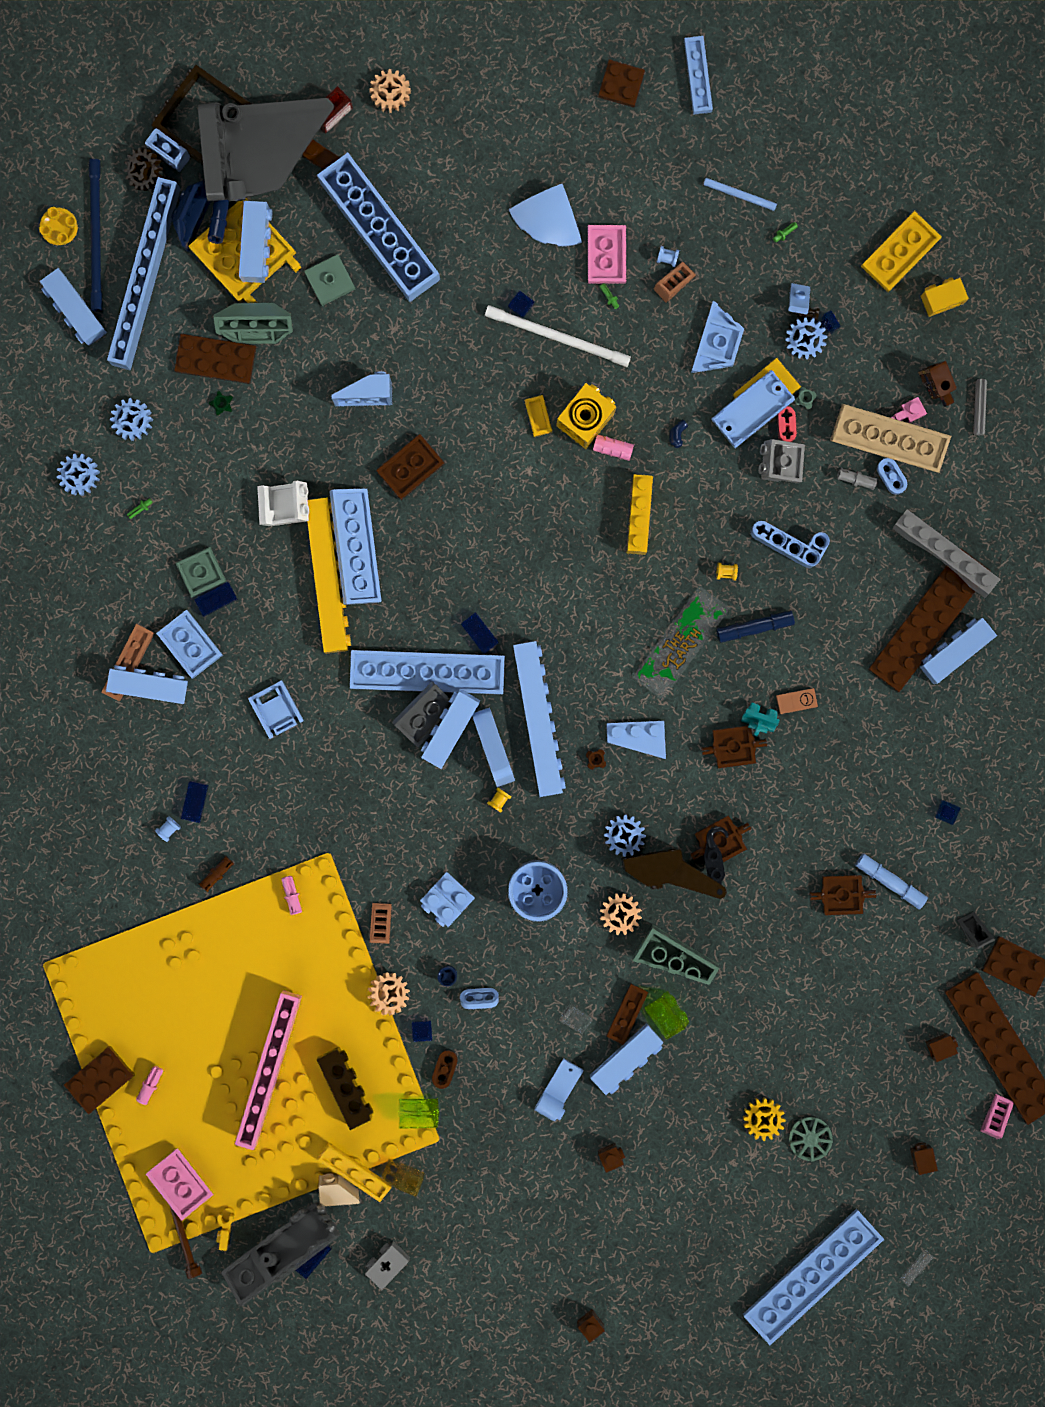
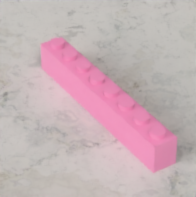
M285 990L280 994L235 1142L237 1146L254 1150L258 1144L301 1002V995Z

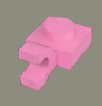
M919 397L901 405L902 411L894 414L891 418L899 421L906 419L908 423H911L926 415L927 412Z

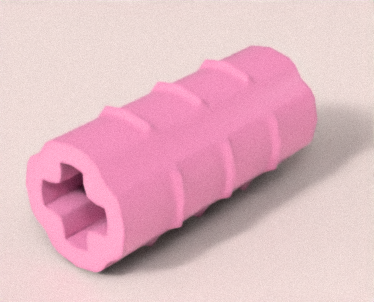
M597 434L593 451L630 461L634 444Z

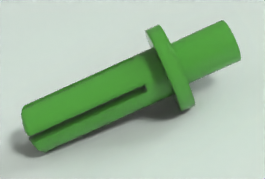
M793 222L782 231L778 230L777 235L773 237V241L775 243L780 239L784 241L785 236L798 227L797 224Z
M605 283L601 284L600 289L608 299V305L612 304L614 309H617L619 307L616 302L618 298L612 295Z
M150 498L145 502L141 500V504L127 513V516L132 519L144 509L149 510L148 506L153 501Z

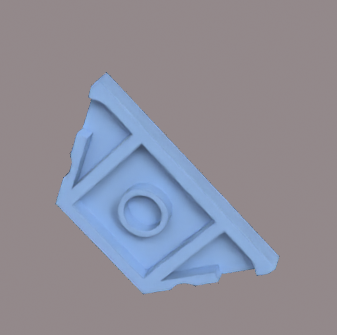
M715 301L712 302L692 367V373L732 367L736 358L744 328L738 322H735L727 312L725 313Z

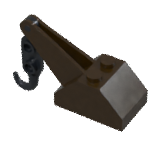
M715 826L706 835L704 860L707 876L685 863L679 848L622 857L623 870L647 887L652 888V890L663 888V884L668 883L722 899L727 893L726 888L722 886L725 871L721 851L715 844L713 836L716 832H722L728 838V832L721 826Z

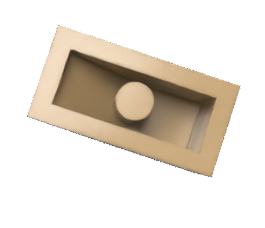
M331 1173L319 1175L320 1205L359 1204V1190L343 1177Z

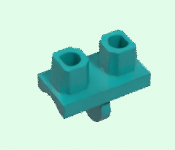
M752 702L744 712L741 722L749 724L748 728L754 729L753 735L758 736L759 732H774L779 724L777 711L767 709L766 714L759 713L760 706Z

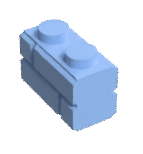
M157 128L154 129L145 142V145L148 149L152 150V153H157V157L178 172L184 168L190 159V155L185 148L179 146L178 143Z

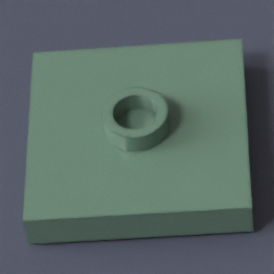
M338 254L304 271L322 306L355 290V286Z
M211 547L176 562L191 598L227 582Z

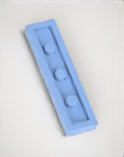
M704 37L684 38L693 115L711 113L713 108Z

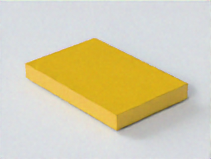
M776 358L733 394V397H738L770 370L774 371L792 395L801 386ZM776 386L775 389L777 391H780V386Z

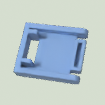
M282 680L248 698L269 739L273 738L272 729L276 735H279L296 726L295 717L298 718L300 723L304 721ZM275 689L279 696L262 704L260 697Z

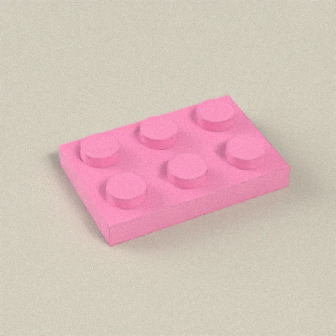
M588 225V284H626V225Z
M178 1148L146 1173L147 1177L181 1221L213 1195Z

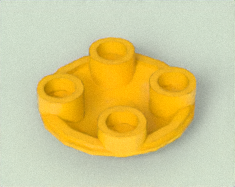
M51 207L45 212L39 225V231L44 239L50 244L57 246L66 245L71 242L78 230L77 220L74 215L67 209Z

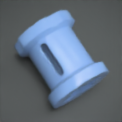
M661 246L657 263L664 262L675 267L679 250L672 251Z
M170 816L166 818L167 821L160 828L155 829V832L166 842L170 840L169 837L176 830L181 828Z

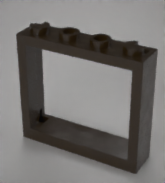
M195 65L193 69L188 70L182 84L177 85L171 99L165 101L160 114L154 116L151 126L153 129L157 128L178 143L179 146L185 148L191 158L203 165V158L200 152L163 127L199 77L203 78L239 105H250L251 103L198 65ZM237 111L234 113L232 118H234L237 115Z

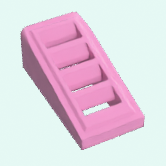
M995 1094L980 1131L996 1139L1002 1138L1014 1102ZM999 1102L1006 1105V1109L997 1106V1103ZM995 1109L1004 1113V1115L1001 1116L999 1114L994 1113ZM992 1118L1001 1120L1000 1124L992 1121ZM990 1125L997 1127V1131L990 1129Z

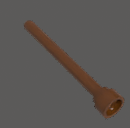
M169 1205L187 1263L185 1271L187 1279L194 1278L202 1274L201 1267L194 1261L183 1222Z

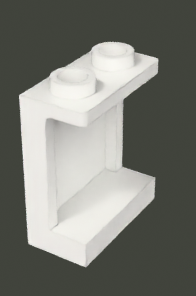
M293 481L292 484L279 486H258L259 524L277 526L309 521L307 483Z

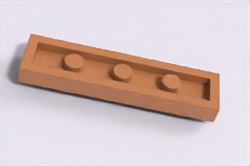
M136 624L115 665L126 667V671L134 672V668L137 669L155 633ZM106 682L101 693L120 701L123 694L106 692Z

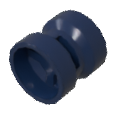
M447 965L440 969L438 981L441 985L448 987L456 982L457 971L454 967Z

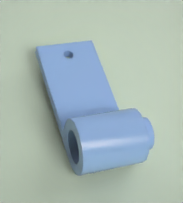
M563 1058L534 1110L554 1122L556 1119L560 1120L565 1112L563 1109L564 1103L583 1073V1069Z

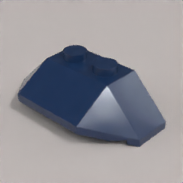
M205 179L187 186L186 190L180 195L178 208H175L172 213L173 225L182 247L187 252L190 250L188 246L194 241L211 202L207 200Z

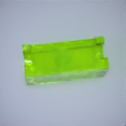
M399 1099V1129L438 1128V1099Z

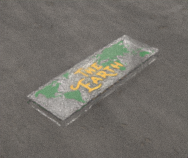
M699 586L635 672L632 679L663 700L727 614L730 607Z

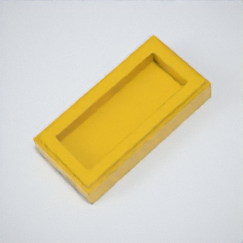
M543 395L525 399L533 436L537 437L552 433Z

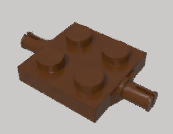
M748 726L713 730L712 746L701 747V751L709 750L702 752V755L714 754L717 769L755 764L756 748L767 747V743L759 744L767 742L766 738L755 740L752 730Z
M729 815L694 833L699 842L700 849L690 853L693 860L695 861L704 855L706 835L715 826L725 828L729 835L726 838L722 832H716L713 836L715 844L721 851L723 862L747 850L742 840V834L751 830L748 822L737 828Z
M862 875L822 876L821 892L809 893L810 896H815L810 897V900L822 901L823 915L863 914L865 898H876V890L864 891Z

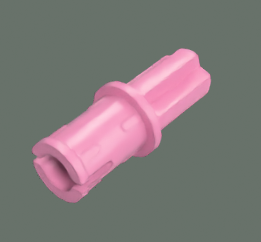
M283 877L282 883L286 894L284 898L287 899L290 915L301 913L299 893L296 892L293 877Z
M158 1066L152 1067L146 1081L142 1082L143 1087L136 1098L137 1102L143 1105L148 1104L153 1091L157 1089L156 1085L163 1073L162 1068Z

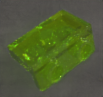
M668 991L644 1008L666 1040L684 1030L689 1024L686 1013L680 1009L675 997L670 995Z

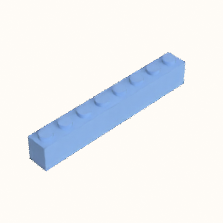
M536 641L513 645L539 796L563 793L562 789H566L564 777L560 778L559 770H562L561 759H557L555 752L559 751L557 739L553 740L552 732H556L554 720L550 721L549 713H552L551 702L546 701V694H549L547 683H543L542 678L546 674L544 664H540L539 657L542 656L541 645L537 646Z

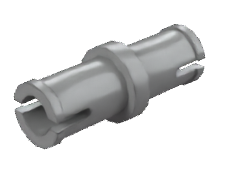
M840 468L837 474L838 480L852 483L856 487L859 485L874 490L877 484V478L863 475L859 471L853 472Z

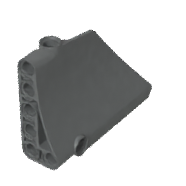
M328 98L238 106L233 103L222 106L217 102L198 104L207 200L243 201L246 200L245 198L281 189L302 154L333 111L334 104ZM236 109L237 115L234 118H229L230 111Z

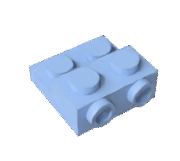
M446 872L420 901L423 903L421 907L428 914L432 911L437 916L435 920L442 927L444 925L449 927L475 897Z

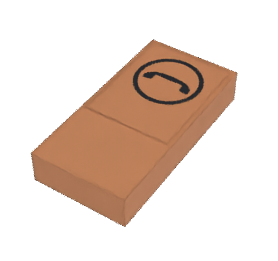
M814 688L776 695L779 714L818 707Z

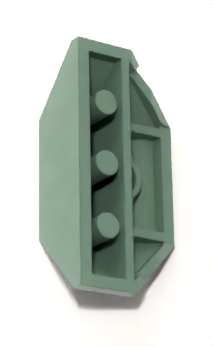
M235 303L214 314L216 333L222 334L235 343L276 344L293 332L291 313L274 303Z

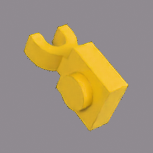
M219 1212L217 1221L222 1226V1230L217 1233L216 1243H219V1250L227 1251L234 1214H230L229 1220L225 1221L222 1218L223 1213Z

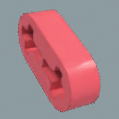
M787 406L777 414L778 436L781 441L792 442L797 434L796 416L793 408ZM785 411L791 414L788 418V423H785V417L781 416ZM786 427H788L789 433H792L789 439H786V436L782 434L785 433Z

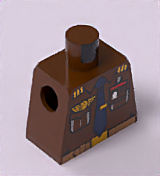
M946 361L935 363L918 372L932 399L940 398L944 407L954 403L950 392L957 388Z

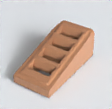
M681 262L656 283L654 290L667 303L695 277V274L684 262ZM681 270L687 277L684 278L678 271ZM674 275L681 281L680 283L673 277ZM667 281H670L675 286V288H673Z
M372 903L370 943H390L392 904ZM376 909L387 910V913H376ZM376 917L387 918V921H376ZM375 925H385L386 929H375ZM375 933H385L386 936L375 937Z

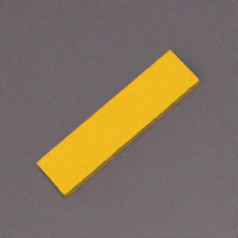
M328 1143L317 1157L319 1162L379 1202L382 1201L392 1187L390 1183L331 1143Z

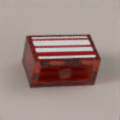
M338 86L325 97L334 104L333 111L320 128L325 134L353 109L351 99Z

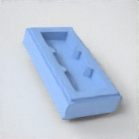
M791 283L788 311L801 314L808 313L809 286Z

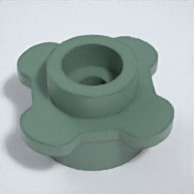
M802 387L799 389V395L795 398L794 402L796 405L804 406L805 409H811L813 406L812 402L817 395L814 391Z

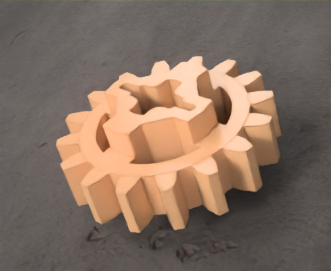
M391 69L388 70V74L381 71L382 76L375 75L376 82L371 81V86L373 87L369 89L370 94H372L371 100L376 101V107L381 105L383 112L386 108L389 109L390 113H392L393 108L398 112L399 106L405 107L404 101L410 100L408 95L411 94V89L408 88L410 86L409 81H405L404 74L399 77V71H396L394 74H392Z
M615 893L614 899L610 896L608 897L609 903H602L605 909H600V912L604 913V916H601L600 919L606 920L603 926H610V933L616 930V935H619L620 931L626 935V930L634 931L633 925L639 926L636 920L642 918L637 915L638 912H641V908H636L638 905L637 901L631 902L632 896L626 899L625 893L622 894V897ZM622 901L630 904L632 908H625L622 905ZM615 903L614 910L608 913L610 906ZM618 906H620V909L623 912H626V914L623 915V923L619 916H616V914H618L619 912ZM630 916H633L632 921L627 925L626 921ZM610 920L619 922L620 927L613 925Z
M383 973V976H376L377 981H371L373 987L368 988L372 995L367 997L373 1000L370 1006L376 1005L375 1011H381V1015H387V1013L394 1015L395 1012H401V1008L407 1006L404 1001L409 1000L406 993L410 991L404 988L407 982L401 983L402 977L396 978V973H391L390 975L389 973ZM385 981H390V982H391V983L388 984V985H387V984H383ZM389 1003L394 1004L392 1007H387L386 1005Z

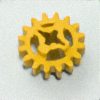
M763 1097L762 1102H760L756 1098L754 1105L749 1102L750 1109H744L747 1115L742 1116V1118L747 1122L743 1125L745 1128H749L747 1131L749 1135L754 1133L755 1139L761 1136V1139L765 1141L766 1136L773 1140L772 1135L775 1133L779 1136L777 1130L784 1129L781 1122H786V1120L781 1116L785 1113L783 1110H778L780 1105L778 1103L774 1105L773 1099L767 1102V1099ZM760 1107H768L766 1110L759 1109ZM754 1113V1114H755V1121H753V1124H752L751 1118H752V1114ZM775 1114H776V1123H775V1125H774V1124H773V1118L775 1117ZM761 1116L766 1117L768 1121H762Z

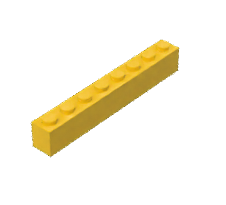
M328 497L308 500L309 521L307 523L323 650L326 654L348 651V646H351L350 634L346 635V627H349L348 616H344L343 608H346V605L343 604V597L341 596L342 588L338 572L339 564L336 556L337 548L336 540H334L335 532L331 517V502Z

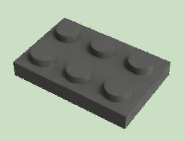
M432 681L392 723L414 745L419 747L430 736L435 725L440 726L442 719H440L441 714L445 708L449 710L452 703L449 702L450 698Z

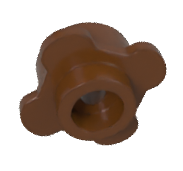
M602 749L586 753L589 769L593 770L595 767L604 768L606 766L604 761L605 752Z

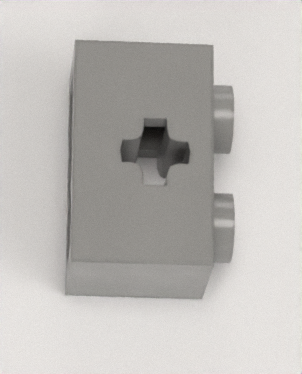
M394 1241L390 1245L386 1243L379 1251L381 1254L376 1259L374 1257L371 1258L366 1264L365 1275L381 1290L401 1271L410 1259V1256ZM387 1261L390 1262L389 1266H388V1265H386L385 1267L382 1266V1265H383V1262H384V1263H386Z

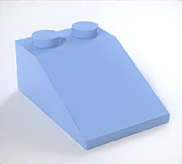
M382 371L375 372L374 375H368L332 394V400L335 406L392 405V382L390 375Z

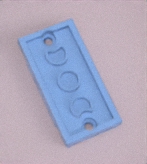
M770 370L712 417L711 420L732 446L737 448L795 401V398L774 371ZM776 386H780L781 390L777 391L775 389ZM730 426L731 431H727L726 427Z

